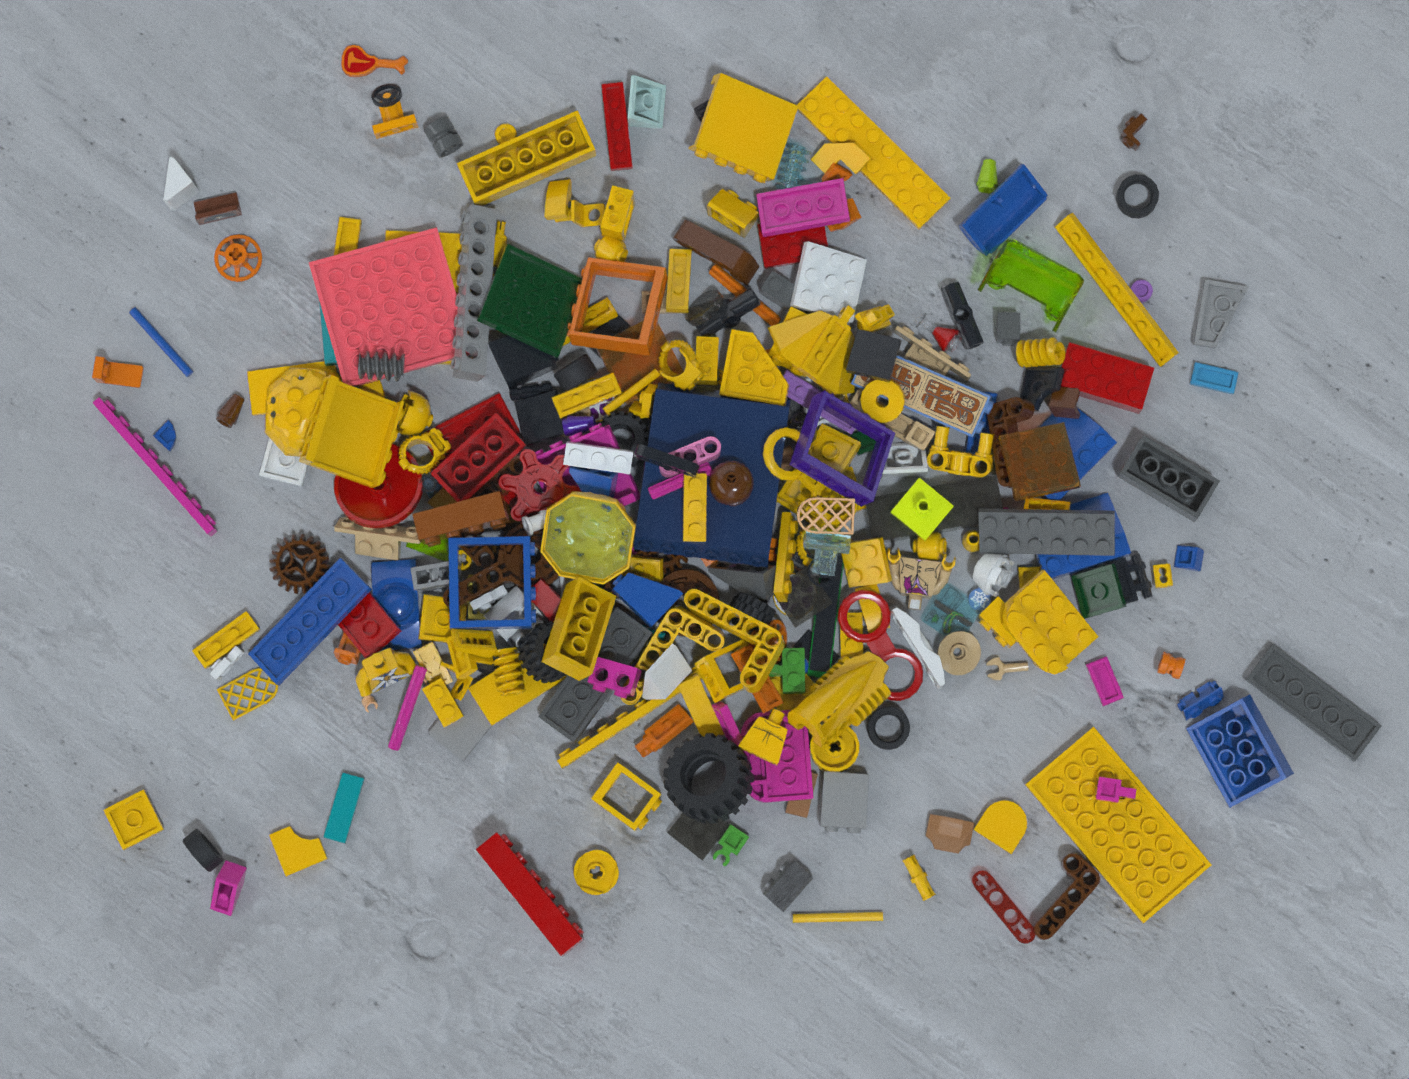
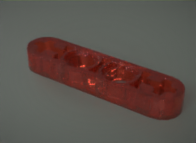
M981 870L976 872L971 879L975 890L1018 942L1022 944L1032 942L1035 939L1034 927L987 871ZM978 875L981 877L987 876L986 883L989 887L992 883L995 885V888L989 890L986 896L983 891L987 889L983 885L978 886L976 884ZM993 892H999L1003 897L999 905H994L990 901V895ZM1009 909L1017 913V919L1012 923L1007 922L1004 918L1005 912ZM1021 919L1024 921L1021 924L1022 928L1025 930L1029 928L1031 931L1028 940L1027 938H1020L1021 931L1018 927L1015 931L1011 928L1018 924Z

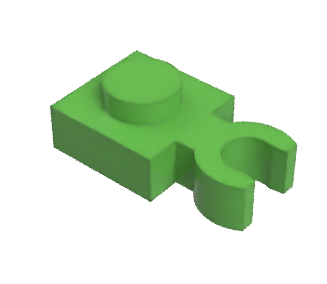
M730 824L718 842L723 848L714 853L713 859L716 860L718 855H724L726 860L723 866H727L730 862L729 855L731 852L737 856L749 836Z

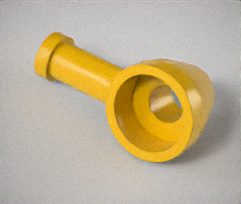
M969 530L963 535L962 545L967 551L978 552L980 550L979 531ZM971 536L977 537L978 541L976 543H971L969 541V538Z

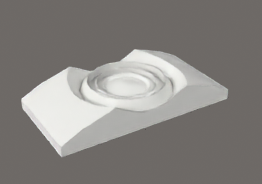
M896 607L891 612L892 619L916 657L920 660L921 665L937 690H940L945 684L940 656L934 653L929 642L920 631L919 623Z

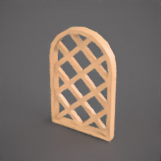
M808 498L798 507L796 514L797 522L802 529L810 533L853 535L855 499ZM811 500H819L814 505L810 502ZM824 500H835V501H833L830 505H828ZM839 500L849 502L844 506ZM821 502L827 507L822 513L816 508ZM805 503H808L811 508L805 513L802 507ZM836 503L842 507L837 514L831 509ZM852 504L850 513L846 508ZM813 510L819 515L814 520L808 516ZM828 510L834 515L829 521L823 516ZM843 511L849 515L844 522L839 517ZM805 517L810 521L806 528L801 523ZM820 518L826 523L821 529L815 524ZM836 518L841 523L837 529L831 525ZM849 520H851V528L846 525ZM811 526H814L818 531H812L808 529ZM827 526H829L833 531H823V530H824ZM844 526L848 532L838 531Z

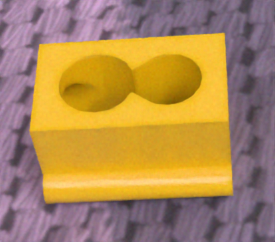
M1170 563L1153 565L1155 588L1173 586ZM1159 569H1163L1165 571L1163 577L1166 578V583H1162L1159 580L1161 574L1159 573Z

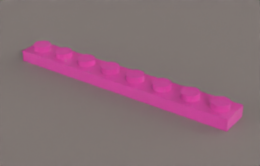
M98 397L93 402L96 408L202 529L212 537L217 532L213 527L216 522L209 514L204 516L199 511L202 506L194 497L190 500L185 495L188 490L180 481L175 483L170 478L173 473L165 464L161 467L156 462L159 457L151 448L146 450L142 446L145 441L137 432L132 434L128 430L130 424L121 415L118 418L113 413L116 408L108 399L103 401Z

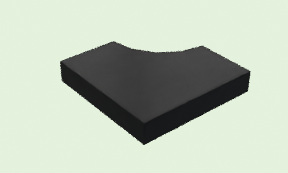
M1043 366L1026 367L1019 398L1031 401L1034 404L1035 411H1039L1042 402L1048 395L1060 391L1065 369Z

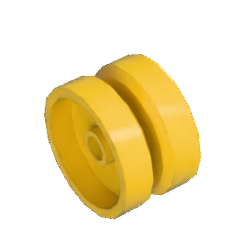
M850 727L825 749L814 743L813 737L810 742V755L813 762L819 769L826 772H843L848 770L855 763L859 754V740L856 733ZM836 744L839 750L833 753L830 750V746Z

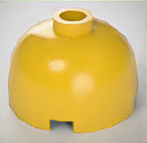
M408 390L409 395L404 394L401 399L404 402V415L401 421H398L396 429L400 434L412 436L421 433L426 426L430 427L433 421V414H430L431 406L424 396Z

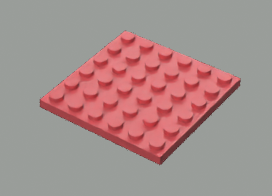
M437 227L309 262L343 383L357 387L378 381L376 374H374L372 380L368 379L367 373H365L363 379L359 378V353L361 357H364L366 351H369L370 358H373L375 352H378L379 358H382L384 352H386L388 359H391L392 354L396 353L398 360L402 353H404V373L452 360L455 353L452 342L456 335L454 319L458 309L455 305L457 295Z

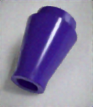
M594 415L567 416V418L562 419L565 436H573L579 432L589 431V428L596 425Z

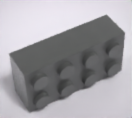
M1144 435L1138 441L1117 476L1193 522L1198 519L1220 480Z

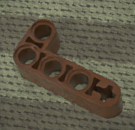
M688 220L682 222L673 236L675 242L729 271L736 280L745 285H749L760 267L753 256Z
M1019 397L994 403L990 413L987 414L990 434H994L992 448L998 482L1001 486L1015 490L1021 489L1026 482L1017 423L1030 419L1035 412L1034 404L1031 401Z
M1068 854L1061 860L1062 870L1073 881L1034 924L1033 933L1040 940L1050 939L1100 883L1099 873L1077 854ZM1070 857L1077 860L1078 866L1075 870H1070L1066 866V861ZM1086 873L1093 874L1095 878L1091 886L1086 885L1083 881V876ZM1072 889L1078 891L1080 895L1076 903L1071 902L1068 898V893ZM1057 906L1062 907L1065 911L1062 919H1057L1053 915V910ZM1047 916L1050 918L1051 921L1057 923L1056 927L1054 926V924H1051L1047 928V931L1049 932L1048 935H1040L1039 932L1041 931V929L1039 928V925L1045 926L1049 922V920L1046 919Z

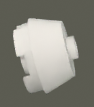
M986 553L978 560L974 567L973 581L986 595L998 597V591L1002 587L1006 589L1013 577L1014 572L1010 571L1015 562L1009 559L1007 555Z

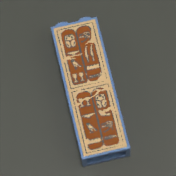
M897 355L891 380L898 383L904 391L905 408L971 437H975L976 433L980 435L985 425L982 419L985 413H990L994 404L991 401V395ZM854 375L851 384L864 389L868 383L875 379ZM879 395L880 397L889 400L886 395Z

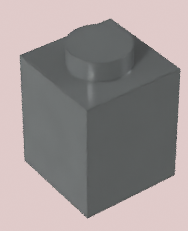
M998 312L997 343H1002V346H1015V343H1018L1020 340V313Z

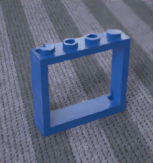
M530 536L448 538L450 629L532 628V623H536V609H532V600H536V587H531V578H536L535 564H531V556H535V542H531ZM523 545L525 619L460 621L459 546Z

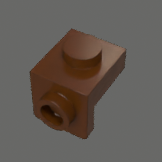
M1142 113L1137 118L1132 116L1125 123L1126 128L1120 136L1122 143L1128 149L1132 148L1134 151H1137L1141 145L1134 135L1147 122V118Z

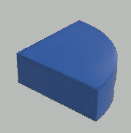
M168 420L153 436L167 450L171 451L176 442V431L173 424Z

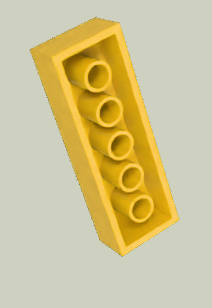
M577 110L457 163V166L474 205L484 206L596 156V150Z

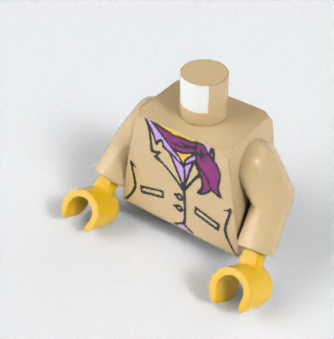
M888 548V564L894 589L900 591L902 596H909L908 609L921 610L922 598L931 599L932 595H938L947 585L952 568L956 563V557L954 556V560L951 563L945 560L947 554L943 556L942 562L901 557L899 548H897L898 553L896 555H891L890 548Z

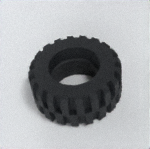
M706 733L705 737H703L701 734H696L693 736V740L687 738L682 741L684 745L680 748L676 746L673 750L675 753L673 757H668L666 763L669 767L665 768L663 776L667 778L663 782L664 788L668 791V798L690 819H695L700 823H705L707 820L710 824L717 823L719 818L722 821L728 820L730 818L729 814L733 813L736 815L740 811L738 809L741 804L746 805L748 801L746 796L752 793L753 787L750 785V782L754 781V774L751 772V763L744 752L725 736L719 734L716 737L714 733ZM710 761L723 762L726 767V775L722 785L709 795H695L692 792L691 784L698 768Z

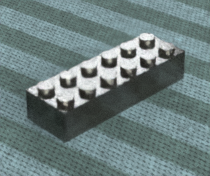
M997 475L931 486V488L954 506L933 532L944 533L979 526V509H1003ZM908 491L876 496L873 502L865 505L870 539L883 537L884 543L918 537L917 534L890 513Z

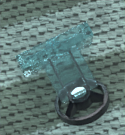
M806 532L804 548L815 549L814 559L810 562L807 571L809 580L815 586L825 588L836 582L839 575V568L836 563L838 553L849 554L851 536ZM813 564V574L810 575V567ZM816 576L820 578L828 577L832 582L821 585L812 578Z

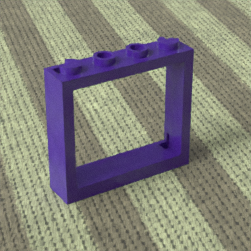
M823 391L812 397L790 465L845 498H854L855 503L862 507L874 501L895 432L885 427L884 424L873 420L868 414L856 410L851 404L836 398L833 393L830 394ZM822 410L832 414L876 441L862 485L808 454Z

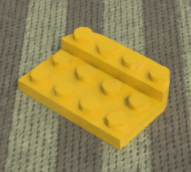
M1043 569L1004 604L1002 622L1004 629L1012 635L1033 661V664L1047 673L1055 675L1068 669L1066 665L1098 638V635Z

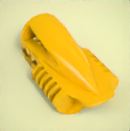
M869 651L851 659L843 656L838 660V663H835L827 673L823 674L810 687L812 694L807 696L796 708L788 712V723L797 730L805 726L809 729V733L813 735V742L822 749L827 748L851 724L859 726L861 721H864L872 711L876 710L883 703V700H886L891 695L889 688L884 684V677L889 666L880 657Z

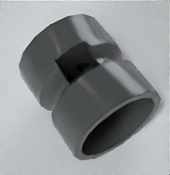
M447 116L433 121L424 129L429 141L434 142L433 148L439 158L446 157L463 146L458 133H453L454 126Z

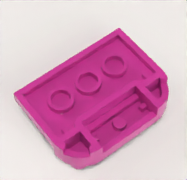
M790 710L781 711L785 716L780 726L788 729L777 766L742 750L751 763V772L754 774V781L750 782L753 789L749 795L758 802L770 803L814 799L808 728L804 726L802 729L797 730L788 723V712ZM772 711L764 714L759 712L750 716L741 728L742 739L759 716L768 720Z

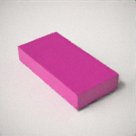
M1107 656L1085 665L1102 706L1124 698Z
M720 701L712 704L725 737L739 746L743 739L728 705Z

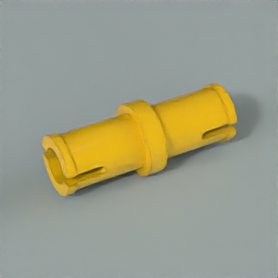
M915 854L902 860L911 876L910 881L916 885L922 900L925 901L936 895L926 878L928 876L926 871L923 872Z

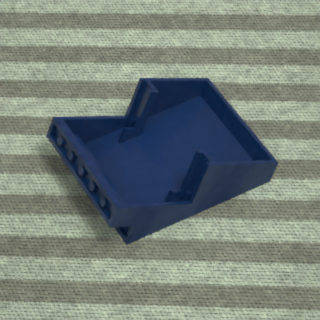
M658 383V389L655 392L648 447L670 453L706 437H715L721 444V454L716 460L709 462L712 471L722 462L728 460L738 461L751 471L754 479L753 491L749 499L743 504L737 506L718 503L711 495L709 489L710 475L707 476L706 542L683 541V487L657 499H652L648 488L669 478L664 477L660 473L659 466L645 461L634 549L645 552H659L667 555H681L689 558H703L711 561H726L733 564H748L755 567H768L780 479L771 474L766 467L763 449L769 435L777 429L787 428L791 400L786 401V406L771 405L720 396L719 390L694 387L690 391H684L680 387H675L674 384ZM786 437L780 438L773 450L774 460L780 468L782 466ZM708 444L705 447L707 453H714L717 450L714 444ZM690 452L685 454L684 459L693 462L696 459V455Z

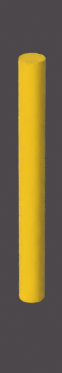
M883 912L793 914V923L883 921Z

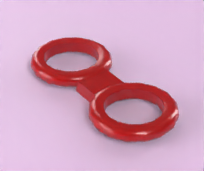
M872 590L852 592L842 601L838 610V622L841 630L848 638L856 642L866 643L871 653L880 657L884 662L894 657L908 660L914 670V679L911 685L904 691L891 692L887 699L890 701H902L911 698L918 692L923 682L924 671L920 660L914 653L906 649L895 648L886 633L891 618V612L886 600ZM860 599L874 601L880 607L882 614L879 626L873 632L867 634L855 632L849 626L847 620L850 606Z

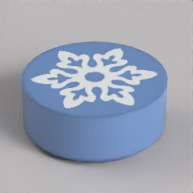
M977 588L970 593L968 602L972 609L983 611L990 605L991 596L986 595L980 588Z

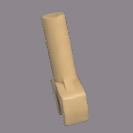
M998 657L986 663V666L995 665L998 667V673L987 675L988 678L995 681H1000L1005 673L1029 671L1028 662L1004 664Z

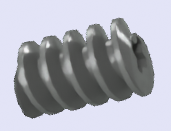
M366 351L364 357H361L359 353L358 375L360 379L364 378L365 373H367L369 380H372L374 374H376L377 380H381L383 374H385L387 381H390L392 375H394L397 382L401 375L404 377V353H402L399 360L396 357V353L392 354L391 359H388L386 352H384L382 358H379L378 352L374 353L373 358H370L369 351Z

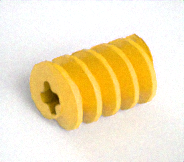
M1055 337L1049 339L1042 338L1041 340H1019L1016 346V360L1022 368L1061 365L1065 359V347Z
M517 648L499 649L493 654L494 657H498V659L494 660V665L500 666L495 669V674L501 675L496 678V682L502 684L497 687V691L503 693L500 696H512L526 691V689L519 688V685L525 683V681L518 679V676L524 673L516 669L522 664V662L515 661L520 653L514 652Z

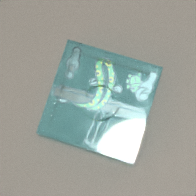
M945 584L925 614L922 622L944 636L955 631L968 632L983 607L950 585Z

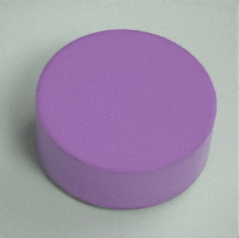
M1137 280L1130 288L1141 303L1148 301L1153 293L1151 284L1146 280Z

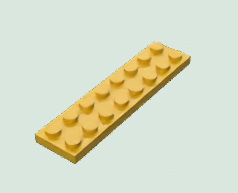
M827 76L797 104V110L830 143L857 142L872 157L860 172L919 230L950 201L951 198Z

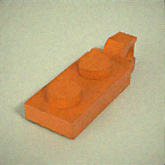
M678 704L644 731L643 740L635 745V748L644 758L650 753L661 749L694 721L682 706Z

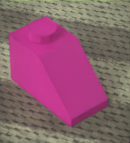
M227 860L225 861L216 877L210 909L232 916L244 884L246 867Z

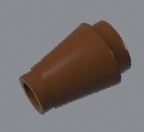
M233 394L217 412V422L227 428H232L233 425H236L245 400L239 395Z

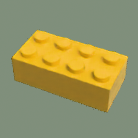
M577 577L567 583L541 662L578 681L592 675L616 595L581 577Z

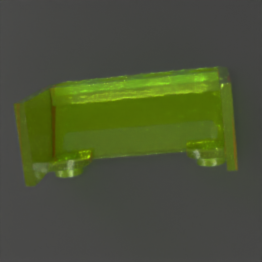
M1008 239L992 261L978 291L982 292L986 284L995 290L1004 289L1007 285L1045 305L1044 312L1046 317L1056 322L1052 331L1056 332L1080 291L1084 279L1076 272L1016 240Z

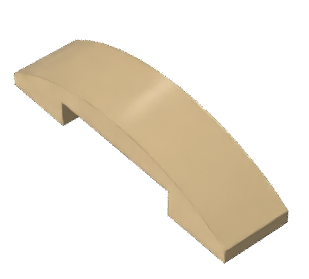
M859 388L849 404L856 410L864 413L860 401L864 389ZM877 398V401L881 406H887L883 402L879 401V398ZM900 414L891 422L882 423L885 427L895 432L896 438L922 451H925L936 433L920 422H915L903 414Z

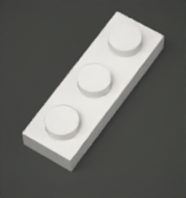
M567 441L563 465L630 474L633 451Z

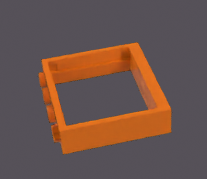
M588 257L587 264L581 271L582 284H579L577 287V303L572 306V323L568 324L567 336L570 337L571 344L650 355L668 280L666 268ZM596 275L653 282L639 340L582 332Z

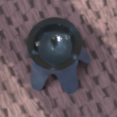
M425 475L419 481V483L423 481L422 491L423 493L426 492L430 499L434 496V490L440 491L442 489V486L431 475Z

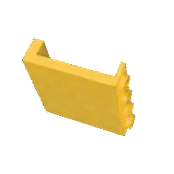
M723 73L714 75L711 81L714 87L695 143L689 146V150L694 151V155L697 157L713 159L716 165L732 167L735 173L751 175L753 180L759 183L774 180L798 106Z
M333 375L324 377L299 462L371 488L380 486L386 476L384 471L385 465L392 456V451L390 450L392 442L396 440L398 430L396 429L398 421H401L404 415V402H394L338 381V377Z

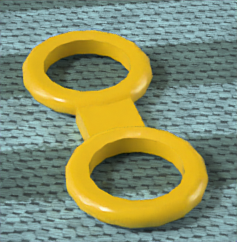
M786 427L775 430L768 436L764 444L763 457L766 467L771 474L781 480L792 481L798 479L811 492L810 498L821 497V491L825 485L798 469L791 472L785 471L774 460L773 450L776 442L782 437H789L797 442L800 432ZM810 447L808 454L812 456V450ZM811 500L810 502L814 505L819 500ZM820 503L816 508L820 513H822L824 511V508ZM856 503L854 515L858 509V505ZM852 504L847 507L850 513ZM827 512L823 515L827 521L833 517ZM844 512L839 517L844 522L849 515ZM836 518L831 525L839 526L841 523Z

